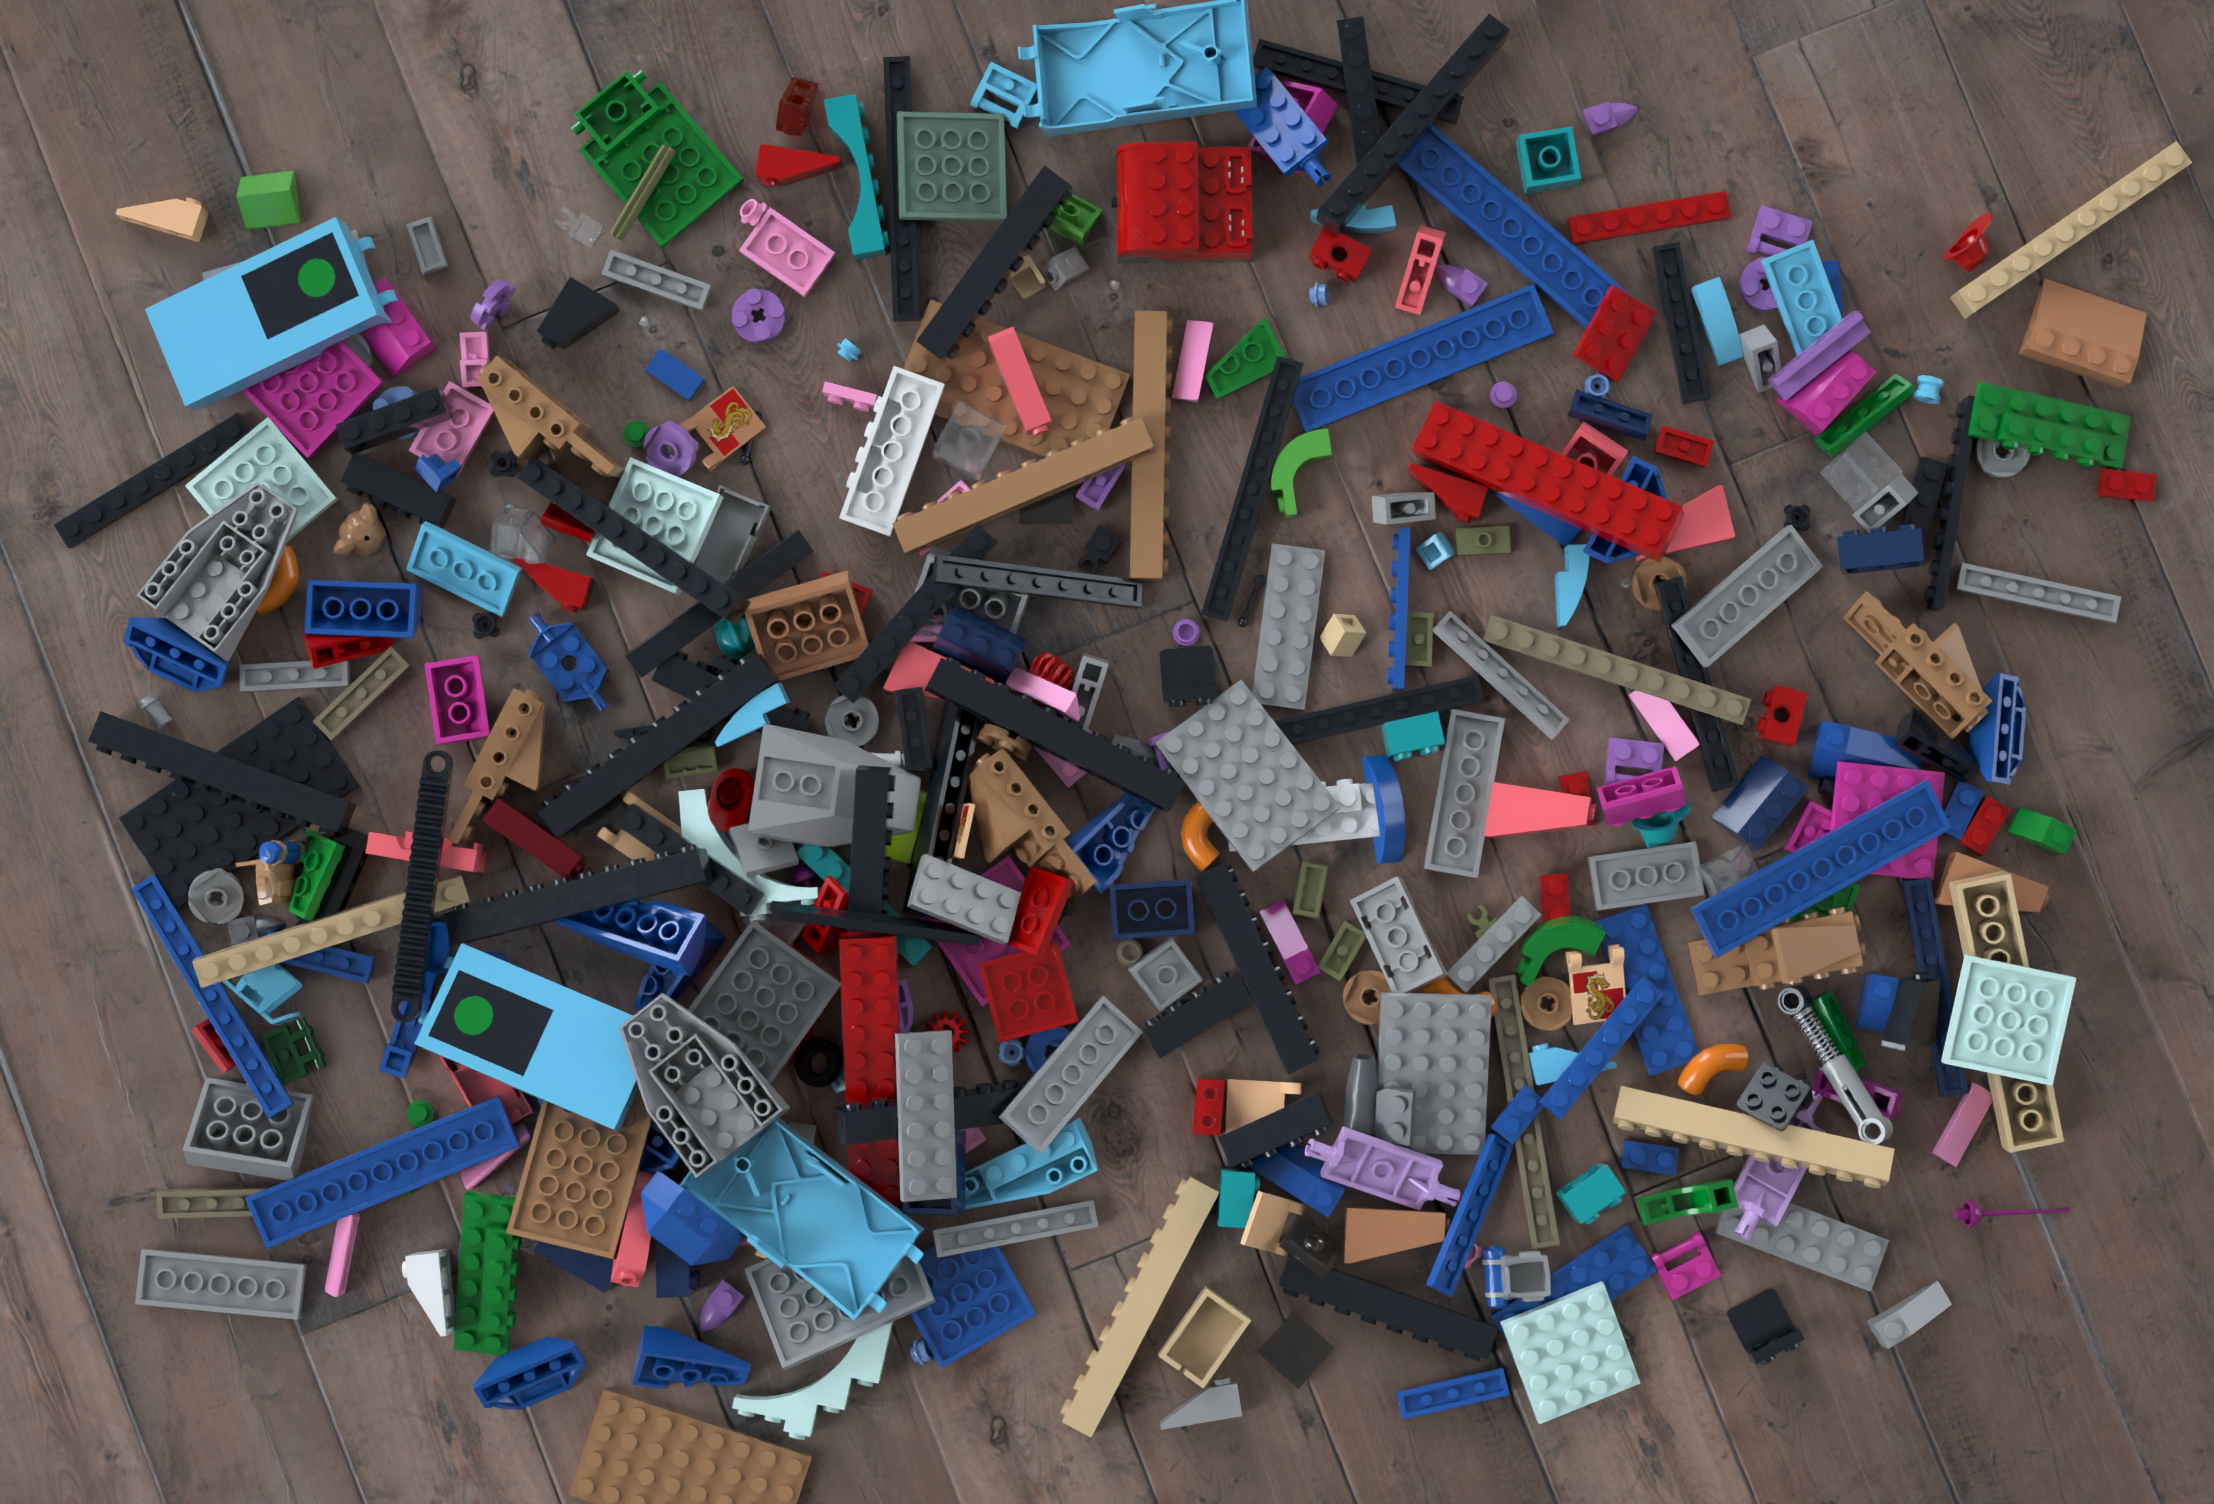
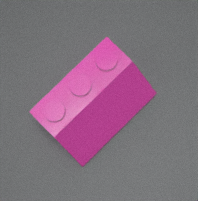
M1283 80L1282 85L1323 134L1338 104L1321 88ZM1253 136L1248 147H1251V153L1277 166ZM1295 171L1294 173L1302 174L1303 171Z
M384 277L374 286L378 294L387 290H394L398 302H391L383 307L384 312L391 319L392 323L379 324L360 333L392 378L395 379L436 350L437 347L394 286Z
M1848 350L1789 399L1783 401L1779 397L1776 401L1817 436L1877 371L1858 354Z
M479 655L424 664L436 744L448 746L488 737L490 726Z
M1676 766L1597 787L1607 826H1621L1626 824L1628 820L1635 818L1648 819L1653 817L1655 813L1662 811L1674 812L1679 810L1681 806L1687 805L1684 788Z

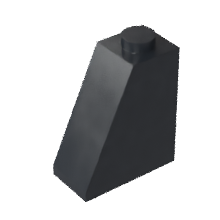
M570 277L537 332L543 337L541 342L555 350L556 346L565 350L615 316L620 308L616 303Z
M1913 972V976L1901 978L1881 1046L1907 1051L1936 1044L1940 991L1939 979L1929 978L1930 974L1925 972Z

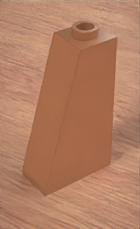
M1953 852L1949 854L1934 899L1935 905L1953 907L1949 887L1950 881L2005 871L2011 874L2018 912L2038 913L2048 903L2049 894H2047L2049 887L1959 852Z
M1345 1206L1343 1262L1354 1263L1442 1242L1445 1240V1235H1447L1450 1228V1218H1446V1213L1443 1211Z

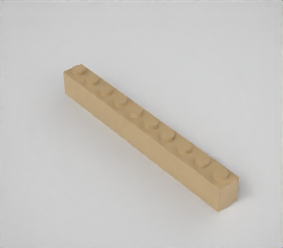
M2177 141L1964 286L1952 295L1950 299L1962 316L1967 319L2188 167L2192 161Z
M461 873L438 880L434 913L470 901ZM405 891L195 958L192 963L200 986L203 988L401 924L403 919L402 911L404 909L403 902L406 896Z
M1625 1086L1620 1087L1612 1122L1618 1124V1128L1627 1131H1634V1128L1645 1130V1134L1652 1137H1661L1662 1134L1672 1137V1140L1678 1143L1686 1144L1688 1141L1699 1143V1146L1704 1149L1715 1150L1716 1147L1726 1149V1153L1734 1156L1748 1154L1754 1156V1159L1757 1161L1769 1163L1770 1160L1781 1162V1166L1790 1169H1797L1799 1166L1808 1168L1810 1173L1816 1175L1834 1174L1841 1181L1852 1182L1853 1179L1864 1181V1185L1871 1188H1880V1186H1885L1888 1183L1895 1150L1793 1125H1788L1784 1131H1778L1746 1114Z
M1189 1176L1187 1181L1181 1180L1175 1194L1179 1195L1175 1205L1169 1203L1162 1217L1166 1219L1162 1229L1157 1227L1150 1239V1242L1154 1244L1149 1254L1144 1252L1137 1264V1267L1141 1268L1137 1277L1131 1276L1124 1289L1128 1293L1124 1302H1117L1111 1314L1115 1317L1111 1327L1105 1325L1098 1339L1102 1341L1099 1350L1093 1349L1086 1362L1090 1366L1086 1375H1079L1073 1389L1077 1390L1072 1400L1067 1398L1060 1411L1064 1415L1062 1419L1064 1424L1089 1437H1092L1219 1194L1218 1190Z

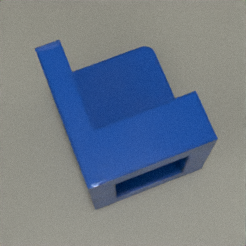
M433 454L429 458L422 455L419 457L415 470L436 493L457 479L461 469V465L455 459L446 464L438 454Z

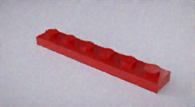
M1723 191L1568 217L1567 222L1571 244L1577 245L1729 220L1731 214L1727 192Z

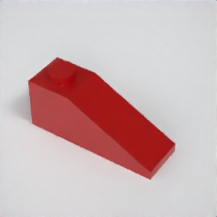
M760 144L755 176L762 186L776 188L777 185L785 186L841 169L842 162L839 156Z
M1410 463L1407 473L1427 492H1434L1435 500L1450 514L1456 515V520L1471 523V520L1476 521L1479 518L1488 489L1487 486Z
M513 555L512 560L553 599L563 604L561 609L577 613L578 609L586 611L595 583L593 578Z
M302 629L305 651L314 669L384 652L391 646L393 647L392 637L305 634V629Z
M831 875L827 876L815 906L848 910V892ZM807 924L802 938L818 954L838 948L841 933L847 932V929Z

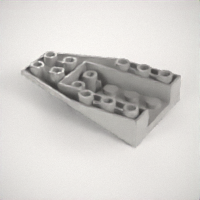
M257 481L188 530L136 596L228 662L269 588L299 510Z
M763 724L747 836L823 847L852 843L855 774L858 765L892 767L891 775H896L895 792H890V802H894V817L889 819L888 829L893 830V836L914 832L921 778L845 740Z
M664 993L660 994L619 1027L647 1112L696 1178L706 1175L790 1109L789 1105L734 1042Z

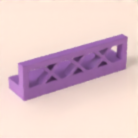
M1859 311L1849 313L1767 379L1783 401L1789 399L1871 333L1862 321L1864 317Z

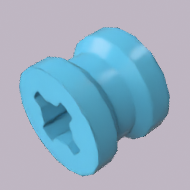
M1918 376L1916 381L1918 389L1914 392L1913 399L1923 403L1939 404L1941 399L1939 392L1944 387V381L1932 376Z

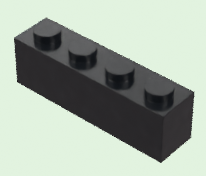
M436 387L336 424L344 450L353 455L354 452L359 453L449 420L453 416L445 393Z
M356 452L353 453L341 478V482L348 485L347 491L360 497L362 493L372 496L370 501L385 508L387 504L396 507L395 513L409 519L412 514L420 518V524L427 521L442 529L457 499L442 491L436 493L431 486Z
M348 827L345 835L336 832L334 837L330 836V839L344 845L345 848L313 920L346 909L369 855L365 853L369 835ZM297 916L299 919L297 925L310 922Z
M1228 972L1223 973L1214 979L1216 985L1207 990L1205 986L1190 994L1193 999L1186 1004H1183L1180 1000L1168 1008L1170 1014L1162 1019L1159 1015H1156L1144 1023L1147 1028L1142 1031L1159 1058L1164 1057L1252 1001L1236 973L1229 975Z
M1316 1093L1219 1136L1218 1139L1230 1167L1239 1166V1169L1243 1170L1255 1164L1253 1159L1262 1155L1265 1159L1279 1154L1278 1148L1288 1144L1289 1148H1293L1304 1143L1303 1137L1313 1133L1314 1137L1329 1132L1328 1126L1334 1124L1322 1094Z

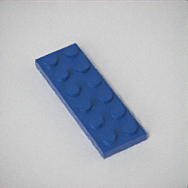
M1643 904L1594 921L1602 925L1606 931L1601 945L1608 962H1610L1608 945L1619 944L1620 947L1624 948L1623 969L1626 995L1641 977L1646 978L1664 994L1633 1031L1648 1076L1689 1063L1699 1053L1647 905Z
M1623 1224L1550 1274V1296L1544 1297V1300L1537 1302H1523L1522 1298H1515L1509 1302L1506 1308L1499 1309L1490 1316L1506 1339L1500 1323L1503 1320L1600 1281L1604 1283L1610 1301H1613L1653 1274L1657 1269L1628 1226Z

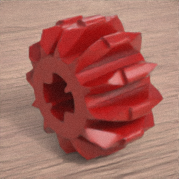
M1041 652L1034 658L1028 670L1029 673L1067 690L1070 688L1075 677L1071 667L1066 665L1065 661L1060 660L1051 653Z
M948 1010L943 1011L944 1019L941 1020L939 1014L935 1012L933 1017L937 1023L935 1024L927 1020L926 1025L933 1028V1031L943 1030L945 1025H949V1029L953 1028L952 1047L956 1053H959L961 1050L957 1042L963 1045L968 1043L966 1039L960 1037L961 1034H970L969 1029H960L961 1026L967 1023V1020L963 1019L959 1023L955 1022L959 1017L958 1012H955L952 1018L949 1019Z

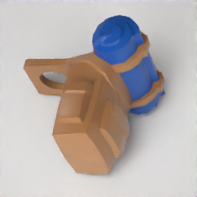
M278 840L268 841L260 847V859L236 863V867L256 866L259 905L275 906L291 903L296 881L295 865L302 863L300 862L302 852H307L308 845L305 842L298 840L287 842Z

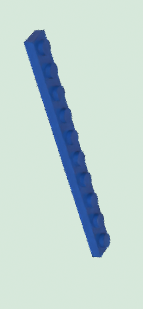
M154 874L131 888L267 1117L272 1119L294 1105V1102L222 982L201 988L192 961L205 954L157 876Z

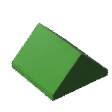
M295 171L240 178L236 197L247 230L300 224Z
M1073 194L1066 206L1062 207L1060 205L1054 213L1057 217L1049 229L1084 246L1103 210Z

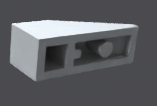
M1083 653L1071 692H1074L1078 698L1080 720L1077 722L1083 725V730L1088 731L1109 661ZM1063 716V720L1068 722L1069 719Z
M1938 1280L1866 1322L1879 1344L1889 1349L1914 1334L1951 1306L1952 1303Z
M1230 1377L1214 1379L1215 1384H1209L1160 1420L1161 1430L1241 1417L1242 1410L1237 1381H1231Z

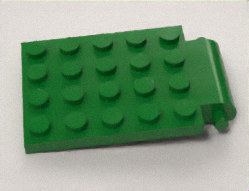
M626 70L573 114L578 121L570 128L577 136L584 130L590 134L592 139L578 150L625 205L660 147L665 144L674 149L675 155L637 216L638 221L663 249L744 182V179L661 82L646 93L639 85L647 78L645 74L639 70L632 76Z

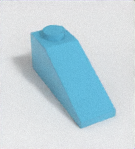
M1548 1043L1532 1046L1533 1051L1528 1052L1533 1084L1542 1085L1555 1082L1578 1053L1557 1047L1549 1048ZM1609 1061L1601 1071L1617 1068L1616 1062Z

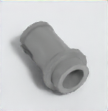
M153 693L140 701L142 705L141 710H145L157 726V729H161L172 722L173 719L159 702L161 698L159 696L156 697Z

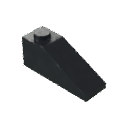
M1913 708L1899 722L1894 745L1962 783L1979 769V764L1955 739L1952 740L1925 713Z

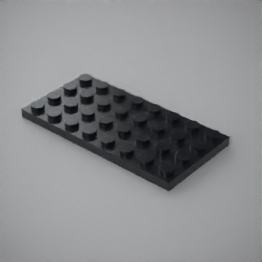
M297 697L216 752L341 799L360 787L329 738L313 722L315 718L301 697ZM189 778L186 779L185 783L174 780L118 818L177 908H181L189 903V888L194 879L200 874L216 868L233 873L240 868L236 867V863L250 861L258 856L263 843L272 840L280 841L302 825L294 823L295 817L286 814L283 819L270 814L269 807L261 805L259 810L245 805V799L236 796L235 801L220 796L221 790L211 787L210 792L194 786L196 781Z

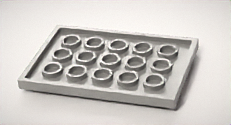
M1242 680L1223 692L1218 698H1215L1212 704H1207L1155 743L1156 748L1173 770L1180 774V779L1185 781L1184 784L1253 873L1340 809L1337 801Z
M1381 993L1378 1089L1381 1090L1393 1086L1416 1090L1413 1143L1410 1146L1396 1145L1422 1154L1480 1155L1485 1143L1491 995Z
M906 1255L877 1292L887 1302L881 1313L879 1314L876 1309L868 1305L855 1321L787 1265L781 1268L768 1258L744 1269L784 1370L936 1302L920 1261L915 1264Z

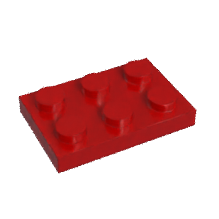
M1610 285L1572 357L1598 373L1603 374L1611 381L1619 383L1657 311L1617 286Z
M1032 866L1021 891L1007 944L1044 958L1074 882Z

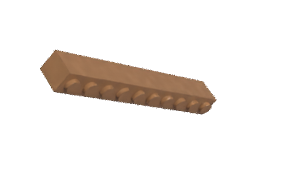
M1135 311L1133 416L1136 419L1142 417L1155 448V452L1132 461L1130 579L1162 582V575H1168V558H1163V548H1168V532H1163V521H1169V505H1164V495H1169V478H1164V468H1170V452H1165V441H1170V425H1165V415L1171 414V399H1166V388H1171V372H1166V362H1171L1172 346H1166L1167 335H1172V319H1167V311Z
M1135 416L1129 417L1121 421V426L1112 430L1111 427L1103 428L1095 433L1096 437L1089 440L1080 438L1072 442V447L1063 451L1061 448L1054 449L1048 452L1046 458L1042 460H1028L1021 464V469L1014 472L1011 469L1005 470L997 474V479L988 483L986 480L979 481L971 486L972 489L967 492H953L947 496L946 501L937 504V501H933L922 506V511L915 514L907 512L898 516V521L892 524L904 553L907 556H911L972 530L976 524L981 526L1155 452L1142 417L1138 419Z

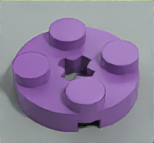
M1760 257L1751 262L1743 270L1739 279V288L1744 302L1750 308L1760 312L1778 309L1771 288L1764 291L1762 290L1763 285L1760 283L1761 279H1767L1761 260L1767 257Z
M498 279L493 282L482 294L485 297L482 304H475L470 320L484 331H487L498 315L503 317L511 307L508 300L513 296L516 288L504 279Z
M750 289L735 302L732 309V322L738 334L748 342L759 344L769 340L772 341L784 329L786 323L785 309L780 299L772 292L763 289ZM763 310V315L766 319L764 321L759 320L757 323L753 322L754 316L752 314L755 311Z
M668 421L656 426L646 435L644 440V449L647 448L648 454L646 459L650 466L679 476L687 472L694 465L698 443L683 427ZM666 444L671 445L675 453L669 455Z

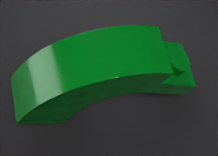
M1564 916L1551 919L1536 927L1527 935L1520 946L1522 953L1527 956L1520 960L1517 967L1521 983L1531 987L1544 960L1549 954L1558 949L1575 948L1595 956L1606 934L1603 926L1586 918Z
M1729 1179L1679 1186L1636 1198L1642 1225H1649L1686 1215L1716 1213L1739 1207L1733 1181Z

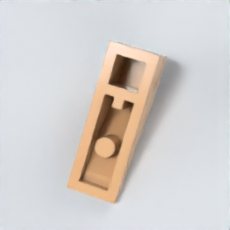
M186 198V201L179 199L165 200L120 208L116 211V215L124 221L199 243L209 214L202 207V202L192 198Z

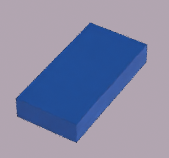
M661 348L645 369L646 372L688 401L692 400L705 381L702 376Z
M433 921L426 970L437 973L438 976H446L449 969L444 968L448 956L451 957L452 945L450 944L446 922Z

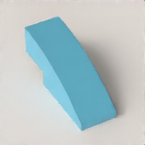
M1364 205L1341 232L1354 234L1394 232L1396 221L1392 205L1366 210ZM1318 209L1311 210L1310 221L1323 226L1316 220Z
M1720 277L1695 285L1691 292L1700 313L1699 320L1717 366L1719 367L1743 358L1744 355L1738 330Z
M1586 544L1567 545L1564 548L1565 572H1558L1555 575L1557 629H1562L1567 625L1582 596L1589 566V555L1583 553Z
M776 683L760 692L737 711L721 731L715 741L716 746H723L762 728L763 724H770L766 713L790 703L782 683Z

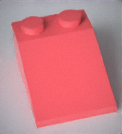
M1583 421L1561 455L1612 476L1628 450Z

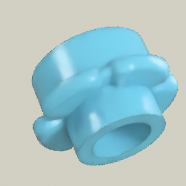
M845 338L841 344H837L841 348L838 353L849 362L853 358L856 361L859 360L858 356L862 351Z

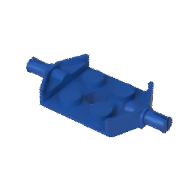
M538 612L533 614L534 617H529L528 620L537 629L538 635L528 656L533 659L562 697L563 702L570 703L588 699L598 709L599 713L607 709L609 705L601 697L600 689L609 670L572 622L551 626L546 625ZM569 656L577 659V667L572 671H566L563 667L565 658Z

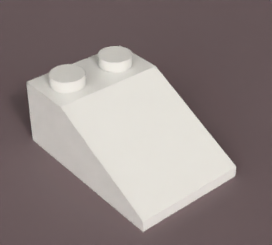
M450 1248L421 1251L405 1256L406 1261L402 1263V1272L404 1278L408 1280L409 1287L439 1335L447 1336L453 1333L455 1330L456 1311Z

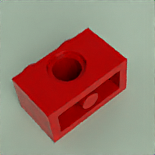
M1323 227L1310 251L1308 259L1312 260L1311 264L1318 269L1325 271L1327 268L1335 272V276L1346 283L1350 281L1356 283L1370 257L1372 249L1342 233H1339L1336 237L1327 228ZM1341 251L1345 254L1346 259L1342 262H1337L1332 258V253Z
M1778 685L1771 687L1770 691L1766 690L1763 698V706H1766L1764 717L1760 716L1756 727V732L1760 733L1758 740L1786 747L1795 746L1808 693ZM1776 709H1782L1785 712L1786 720L1784 723H1780L1775 719L1774 713Z
M1197 1078L1193 1134L1220 1136L1224 1080Z

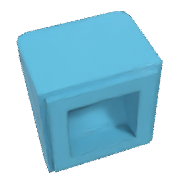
M1443 532L1433 535L1415 548L1429 571L1456 554Z

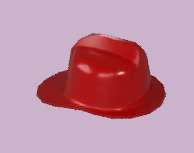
M1985 213L1975 219L1955 244L1944 253L1943 260L1952 259L1967 272L1972 271L1982 263L1989 252V241L1984 231L1992 220V214Z
M730 768L723 771L711 786L708 816L714 827L722 832H729L730 828L743 825L748 816L754 793V783L749 773L743 769Z

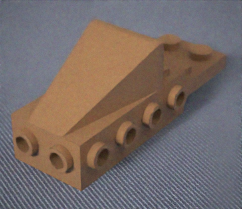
M496 355L491 363L487 362L479 371L480 377L477 379V382L482 385L505 436L517 457L530 460L532 456L536 457L542 448L547 445L554 451L558 450L561 453L568 451L576 454L581 459L591 460L593 462L591 467L602 476L605 475L608 478L611 476L622 477L625 468L586 437L592 427L514 363Z
M1868 591L1856 601L1843 617L1881 655L1875 661V664L1952 740L1963 729L1968 733L1988 713L1985 708L1992 700L1982 691L1959 626L1956 623L1951 625L1932 642L1928 634L1914 623L1905 629L1901 621L1896 616L1891 615L1882 606L1880 600L1872 596ZM1913 677H1916V678H1918L1919 680H1918L1917 682H1915V681L1913 680ZM1933 696L1938 698L1936 702L1932 699ZM1953 715L1958 718V722L1952 719Z
M513 688L463 786L473 791L448 840L456 844L470 841L476 830V827L473 826L476 817H482L489 803L485 801L486 798L494 801L499 797L504 798L511 786V783L507 782L509 778L534 791L540 790L542 784L547 705L541 702L543 696L529 689H526L525 693Z
M1004 748L992 756L986 753L971 767L967 789L970 792L972 803L975 804L974 812L987 862L990 864L1011 847H1014L1018 858L1025 862L1029 868L1038 862L1042 870L1073 881L1074 884L1067 899L1072 904L1097 881L1064 841L1070 834V831ZM994 765H998L1001 771H997ZM1017 788L1018 793H1015L1012 790ZM1033 809L1035 814H1031L1029 811Z
M1845 907L1828 909L1829 914L1818 916L1817 912L1802 914V919L1791 921L1788 918L1718 958L1713 956L1705 939L1689 941L1688 945L1699 996L1748 986H1759L1760 990L1776 987L1775 982L1780 981L1783 984L1787 983V985L1803 982V977L1814 975V979L1827 978L1831 976L1830 972L1841 970L1842 974L1857 972L1858 966H1864L1862 959L1867 958L1864 942L1859 943L1857 932L1861 931L1858 915L1853 916L1851 910L1845 911Z

